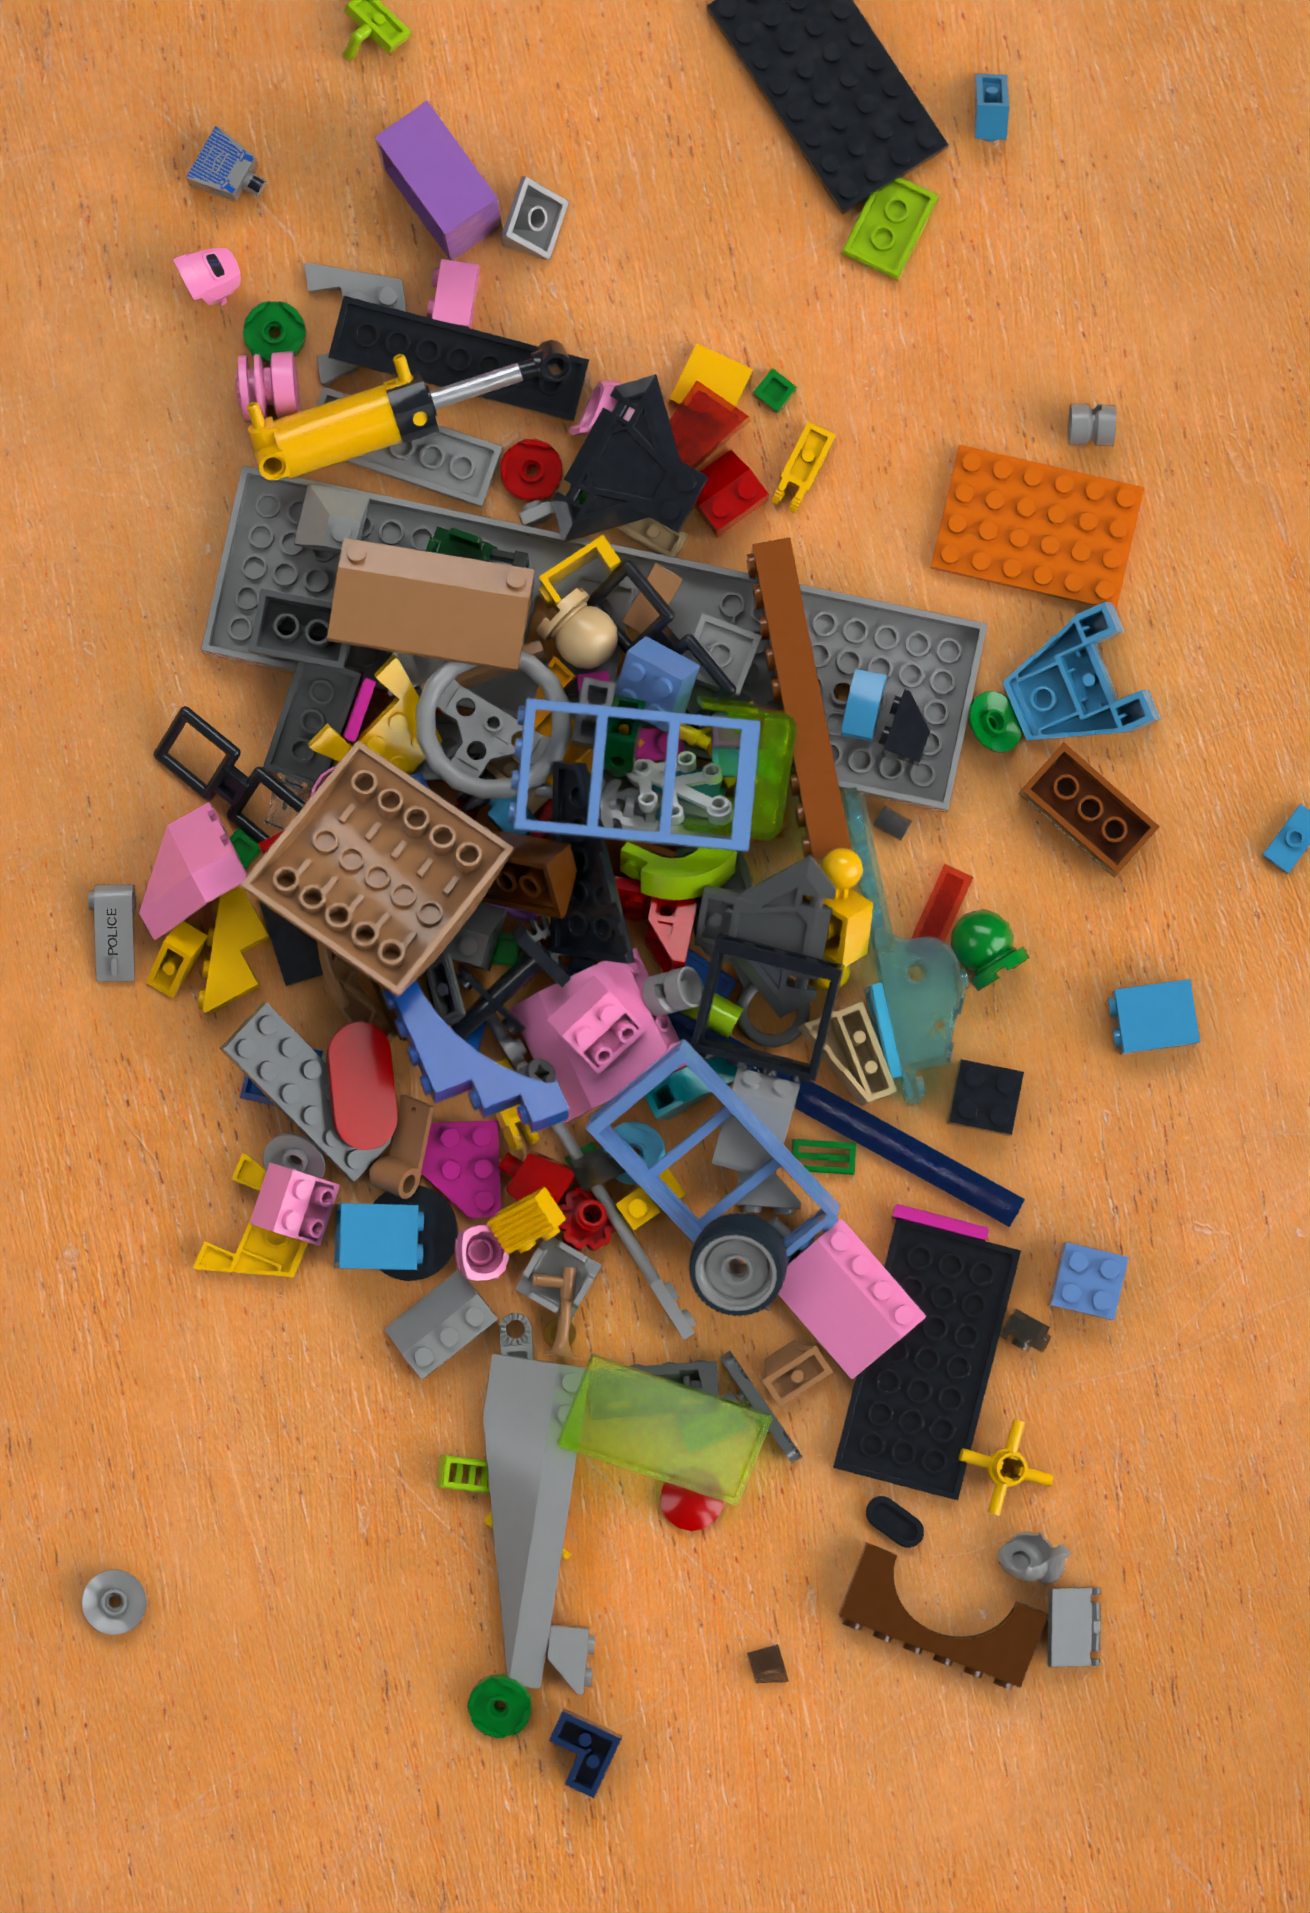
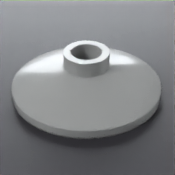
M290 1133L281 1134L274 1137L264 1150L263 1162L266 1171L270 1162L320 1179L324 1175L325 1160L323 1154L306 1137Z
M108 1570L96 1575L87 1584L82 1596V1609L89 1624L96 1630L109 1635L123 1634L136 1627L142 1620L147 1606L146 1593L140 1581L132 1574L122 1570ZM117 1595L121 1598L122 1603L120 1607L116 1608L111 1605L110 1599L112 1596Z

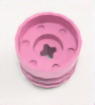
M293 351L272 353L269 368H264L260 354L254 355V369H250L247 355H240L238 357V368L235 376L236 393L245 422H251L247 411V405L251 402L259 403L264 419L267 418L268 406H274L278 419L300 412L297 371Z

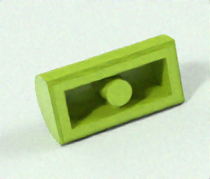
M715 993L707 1027L728 1039L744 1009ZM700 1005L679 1012L696 1021Z

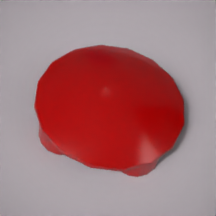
M692 1466L680 1468L668 1477L662 1486L660 1502L662 1511L669 1522L679 1529L696 1531L705 1529L716 1521L722 1512L724 1495L721 1484L713 1474L705 1469Z

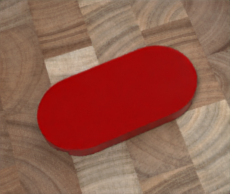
M349 1022L342 1025L331 1037L326 1049L333 1126L337 1135L346 1144L360 1150H372L385 1144L392 1137L397 1126L398 1114L391 1046L387 1036L377 1026L367 1022Z

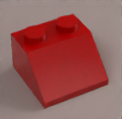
M732 449L700 471L710 478L694 507L716 537L723 534L768 501L769 493L752 470Z

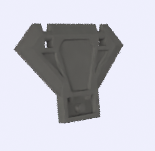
M811 855L741 893L706 885L703 891L694 945L714 949L716 938L721 933L823 959L832 908L823 905L824 899H834L836 887ZM803 896H811V901L804 900ZM732 956L780 1018L815 1000L817 989L809 986L808 981L809 979L819 980L818 977ZM788 976L796 977V981L788 980Z

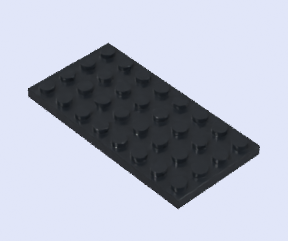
M714 0L707 5L708 12L842 214H845L867 200L872 194L886 188L894 180L905 176L948 148L949 144L853 0Z
M896 1218L884 1268L927 1317L856 1376L833 1468L954 1500L959 1499L967 1467L966 1462L959 1461V1454L962 1448L971 1450L1021 1250Z

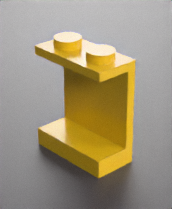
M601 535L539 576L540 587L537 588L538 594L548 609L554 607L557 613L560 611L556 605L562 599L553 586L589 562L598 558L609 576L621 564V560L604 535Z

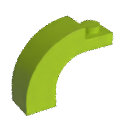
M627 842L621 848L620 872L641 881L640 892L646 895L668 900L692 899L703 896L706 885L719 888L736 871L737 851L699 848L694 853L685 857L665 858Z

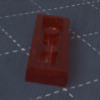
M943 865L906 947V952L935 964L973 876L949 865Z

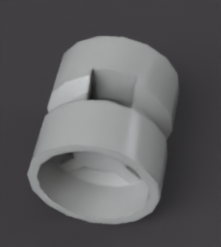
M1070 404L1068 421L1069 445H1087L1089 441H1093L1096 446H1114L1116 434L1115 405L1098 404L1095 409H1091L1089 404Z
M687 966L648 976L642 987V995L647 1009L655 1016H662L699 1006L703 995V984L698 973L693 968Z

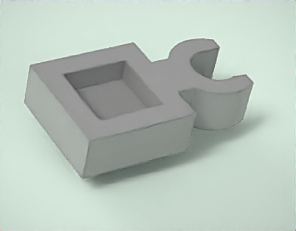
M540 500L525 505L523 507L524 511L519 513L522 525L534 527L548 521L556 515L552 501H546L541 504Z

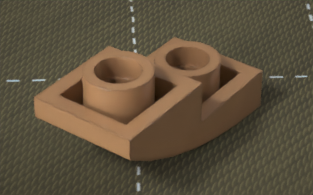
M656 562L646 577L668 605L683 580L682 577ZM639 590L622 622L642 633L659 616V613Z

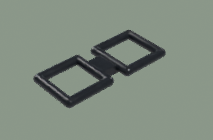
M631 560L623 561L590 595L589 600L586 602L587 606L598 607L609 615L600 603L628 576L659 613V616L633 642L611 617L617 626L618 646L627 654L629 649L647 636L680 655L689 650L721 688L694 714L712 716L735 694L736 686L692 634H686L680 640L668 627V624L675 618L674 611ZM686 708L685 714H691ZM690 725L696 729L700 727L698 725Z
M187 706L180 708L153 753L154 758L205 800L210 801L218 794L231 805L227 811V818L257 843H261L270 838V836L244 816L242 811L260 783L297 813L306 804L264 768H254L249 777L236 768L234 765L241 755L240 749ZM186 723L190 724L226 754L208 784H205L168 753Z

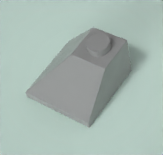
M308 483L294 545L341 555L344 538L361 541L371 497Z

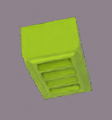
M440 1455L436 1487L490 1494L489 1487H487L488 1467L486 1460ZM456 1463L453 1482H448L450 1464ZM464 1464L469 1465L466 1484L461 1483ZM477 1466H482L480 1485L478 1486L475 1485Z

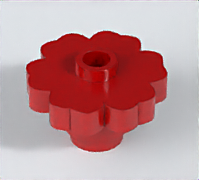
M578 1187L574 1191L568 1192L563 1198L564 1205L559 1206V1209L566 1218L559 1226V1229L564 1232L562 1236L563 1242L577 1251L582 1250L586 1246L590 1251L595 1252L601 1247L607 1246L611 1242V1234L616 1232L607 1217L604 1205L597 1201L592 1191L588 1192L584 1187ZM583 1215L589 1216L592 1222H587Z

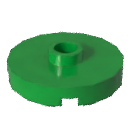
M262 302L250 311L244 321L243 337L245 345L253 356L260 354L264 363L270 364L271 355L275 352L293 351L294 357H296L304 346L306 338L304 320L297 309L286 302ZM278 329L281 333L279 337L271 338L269 336L270 331Z
M505 1674L489 1675L481 1679L473 1687L467 1704L473 1725L484 1735L494 1738H505V1736L520 1733L528 1724L533 1708L531 1695L527 1688ZM503 1701L506 1706L503 1708L498 1707L495 1702Z

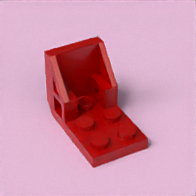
M614 876L624 916L634 921L648 920L645 945L661 972H669L685 967L697 907L694 899L668 900L652 897L640 892L641 881Z

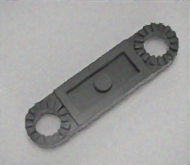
M731 1351L721 1356V1361L741 1389L736 1393L746 1409L753 1406L759 1417L755 1419V1422L763 1434L766 1436L771 1432L792 1464L801 1459L803 1456Z

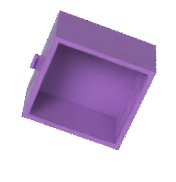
M428 101L375 137L382 167L449 260L453 261L502 226L497 196Z

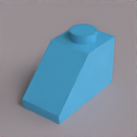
M976 74L975 139H983L989 142L997 141L998 139L1007 140L1009 117L1007 75Z

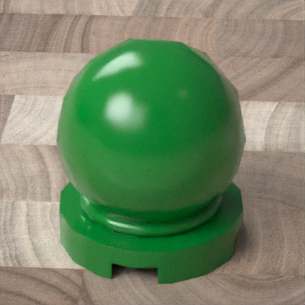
M986 909L964 914L957 921L951 932L950 945L955 959L964 968L975 971L976 977L970 982L977 991L998 980L1000 977L997 972L1004 967L1007 970L1014 969L1030 958L1024 946L1018 950L1016 947H1013L1014 935L1009 923L999 914Z

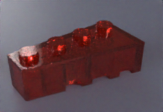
M698 380L670 418L680 460L694 469L698 468L705 459L750 422L747 414Z

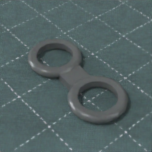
M726 888V890L739 893L745 891L743 889ZM701 905L695 913L693 926L695 937ZM701 947L705 954L712 957L713 949ZM725 954L723 962L733 964L743 985V989L737 997L736 1005L744 1010L737 1024L746 1038L759 1046L776 1048L790 1044L801 1036L802 1033L798 1030V1027L809 1022L810 1003L798 1008L795 1021L784 1032L767 1034L759 1031L750 1022L748 1016L749 1003L754 994L758 992V989L733 957ZM788 976V980L796 981Z

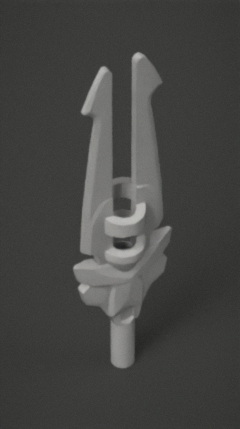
M602 779L599 817L602 827L614 828L613 820L619 822L621 829L659 832L660 820L655 819L657 810L652 813H646V816L643 817L644 812L640 810L638 801L640 795L639 788L629 786L625 791L621 792L617 790L622 780L613 779L607 784ZM541 784L535 788L534 795L552 799V786ZM656 793L659 804L658 809L661 810L662 794ZM678 800V804L683 807L684 815L708 820L707 810ZM625 802L624 810L621 812L622 804ZM732 818V820H731L729 823H727V824L732 825L733 818ZM680 824L671 825L670 834L731 839V835Z

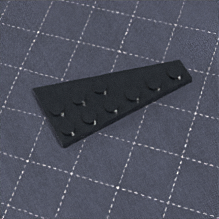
M562 760L553 762L552 822L587 826L591 781L586 763ZM598 817V827H602L600 817ZM552 834V841L570 844L577 874L566 915L562 919L551 917V953L624 964L634 963L635 959L605 839Z

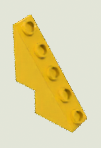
M239 886L213 900L212 915H217L215 928H209L207 946H212L210 959L205 958L202 975L204 978H207L206 990H200L198 1009H202L206 1015L214 1013L261 987L243 953L270 939V936L246 891Z

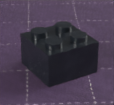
M961 1059L958 1063L947 1124L1011 1136L1024 1072Z

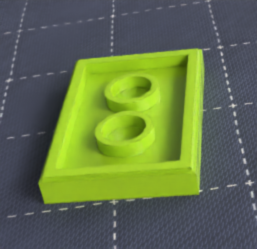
M902 177L894 180L886 188L868 197L841 254L898 281L934 209L939 195Z

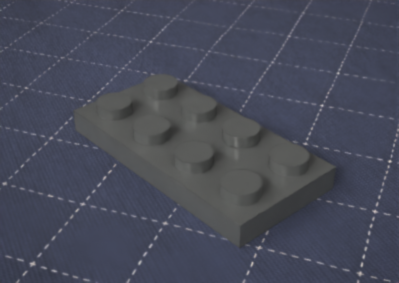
M298 662L263 768L313 788L320 775L332 767L334 759L313 751L308 746V743L327 723L341 736L343 735L364 672L345 665L344 670Z

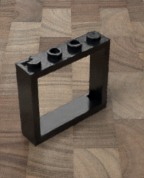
M720 933L715 941L691 1047L699 1055L705 1056V1059L714 1060L717 1056L728 1059L727 1063L736 1067L745 1068L748 1064L759 1067V1072L767 1075L776 1076L779 1072L790 1075V1079L795 1082L809 1083V1080L815 1082L819 1073L845 965ZM725 954L830 980L810 1064L705 1037Z

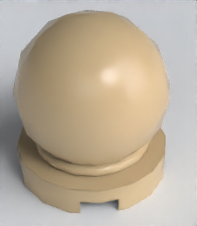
M581 587L574 589L556 605L560 611L551 621L545 617L537 627L536 632L545 641L552 637L555 638L556 648L563 659L576 668L592 669L607 662L614 654L618 641L617 626L607 613L598 607L587 606L586 602L590 596Z

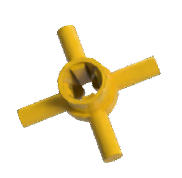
M1013 1419L1005 1448L996 1450L990 1456L964 1448L960 1451L959 1461L986 1468L989 1478L995 1483L987 1513L1000 1516L1007 1487L1017 1485L1023 1480L1048 1487L1052 1485L1053 1474L1029 1468L1026 1460L1017 1452L1025 1422ZM1008 1458L1007 1464L1014 1466V1470L1012 1473L1005 1472L1002 1476L1000 1470H1002L1004 1464L1003 1460Z

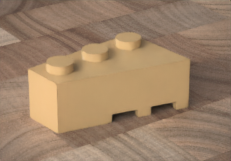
M863 1002L833 1012L822 1056L825 1063L861 1106L897 1092ZM821 1017L798 1027V1030L813 1048Z

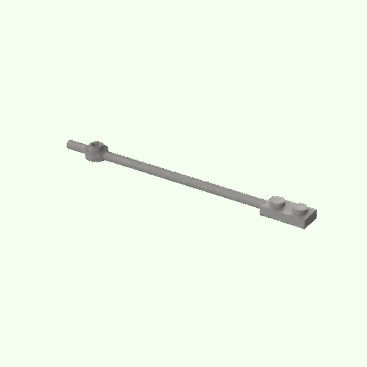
M495 1012L486 1022L518 1071L523 1066L528 1065L523 1057L528 1051L519 1037L511 1038ZM564 1122L552 1125L551 1127L595 1198L604 1205L608 1219L683 1340L688 1339L695 1334L692 1327L697 1324L687 1308L683 1311L679 1309L675 1302L679 1298L675 1288L670 1281L665 1284L663 1283Z

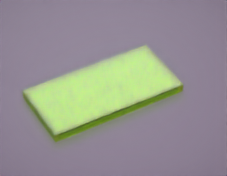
M591 1354L558 1437L557 1444L560 1447L738 1506L773 1417L771 1414Z

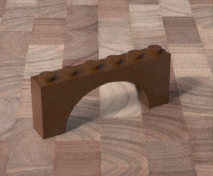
M865 1543L838 1613L839 1617L844 1618L842 1624L861 1631L862 1626L874 1630V1637L891 1643L892 1638L905 1642L903 1645L904 1649L920 1655L922 1650H926L935 1654L933 1660L947 1666H951L954 1661L964 1665L963 1672L981 1678L983 1673L995 1678L994 1684L1011 1690L1013 1685L1021 1688L1048 1618L1046 1612L1016 1601L1003 1621L983 1633L971 1636H950L935 1632L916 1621L906 1611L898 1597L894 1582V1567L897 1554L873 1544Z

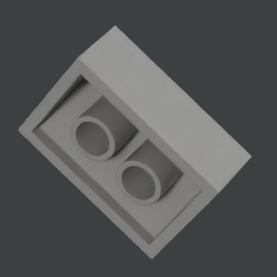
M457 1270L384 1330L407 1362L423 1380L498 1321L499 1318L470 1281L464 1278L461 1272Z

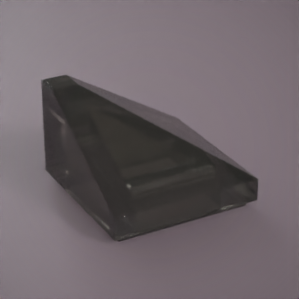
M778 1644L747 1653L756 1683H784L789 1681Z

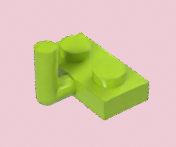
M352 0L346 5L344 12L359 28L351 34L343 51V57L347 60H353L362 41L368 36L389 54L407 41L412 32L379 0Z

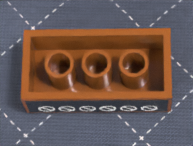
M1064 742L1019 792L1022 798L1113 878L1160 827Z

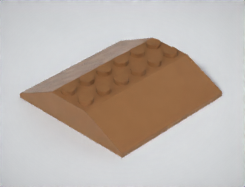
M357 740L240 884V887L399 997L439 957L473 914L513 853L514 847Z

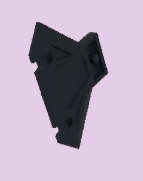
M657 374L614 387L610 396L618 400L612 412L603 407L564 478L565 481L572 484L566 496L558 491L556 492L552 503L563 542L646 518H652L679 533L710 477L680 460ZM631 407L635 412L630 421H627L623 417L628 408ZM585 491L589 495L584 504L581 505L577 501L581 493Z

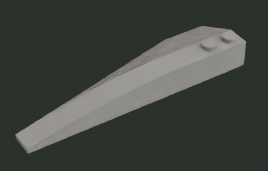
M492 1354L483 1412V1427L507 1677L515 1679L524 1687L540 1689L590 1369Z

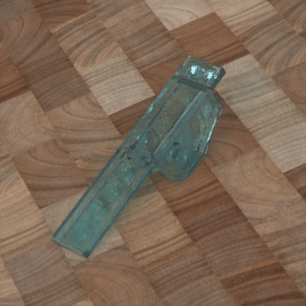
M857 787L844 789L842 801L852 850L860 857L863 864V873L859 880L861 894L874 903L870 937L879 981L883 984L898 1053L900 1074H902V1077L899 1079L905 1107L918 1105L921 1102L920 1097L926 1095L922 1076L916 1077V1072L946 1067L950 1063L954 1046L951 1040L957 1015H961L965 990L969 988L966 969L960 970L956 954L942 940L933 937L903 939L893 934L864 793L858 794ZM911 966L919 967L924 973L923 979L919 981L911 979L908 975V968ZM941 1020L943 1028L937 1031L935 1024Z

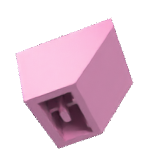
M595 976L587 981L547 1019L598 1074L646 1030Z
M269 1162L250 1224L320 1246L340 1185Z

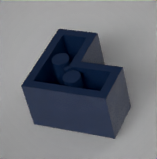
M563 1708L549 1741L578 1754L566 1778L565 1785L595 1798L622 1739V1735Z

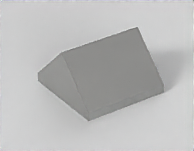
M522 176L502 233L503 246L550 260L569 201L528 177Z

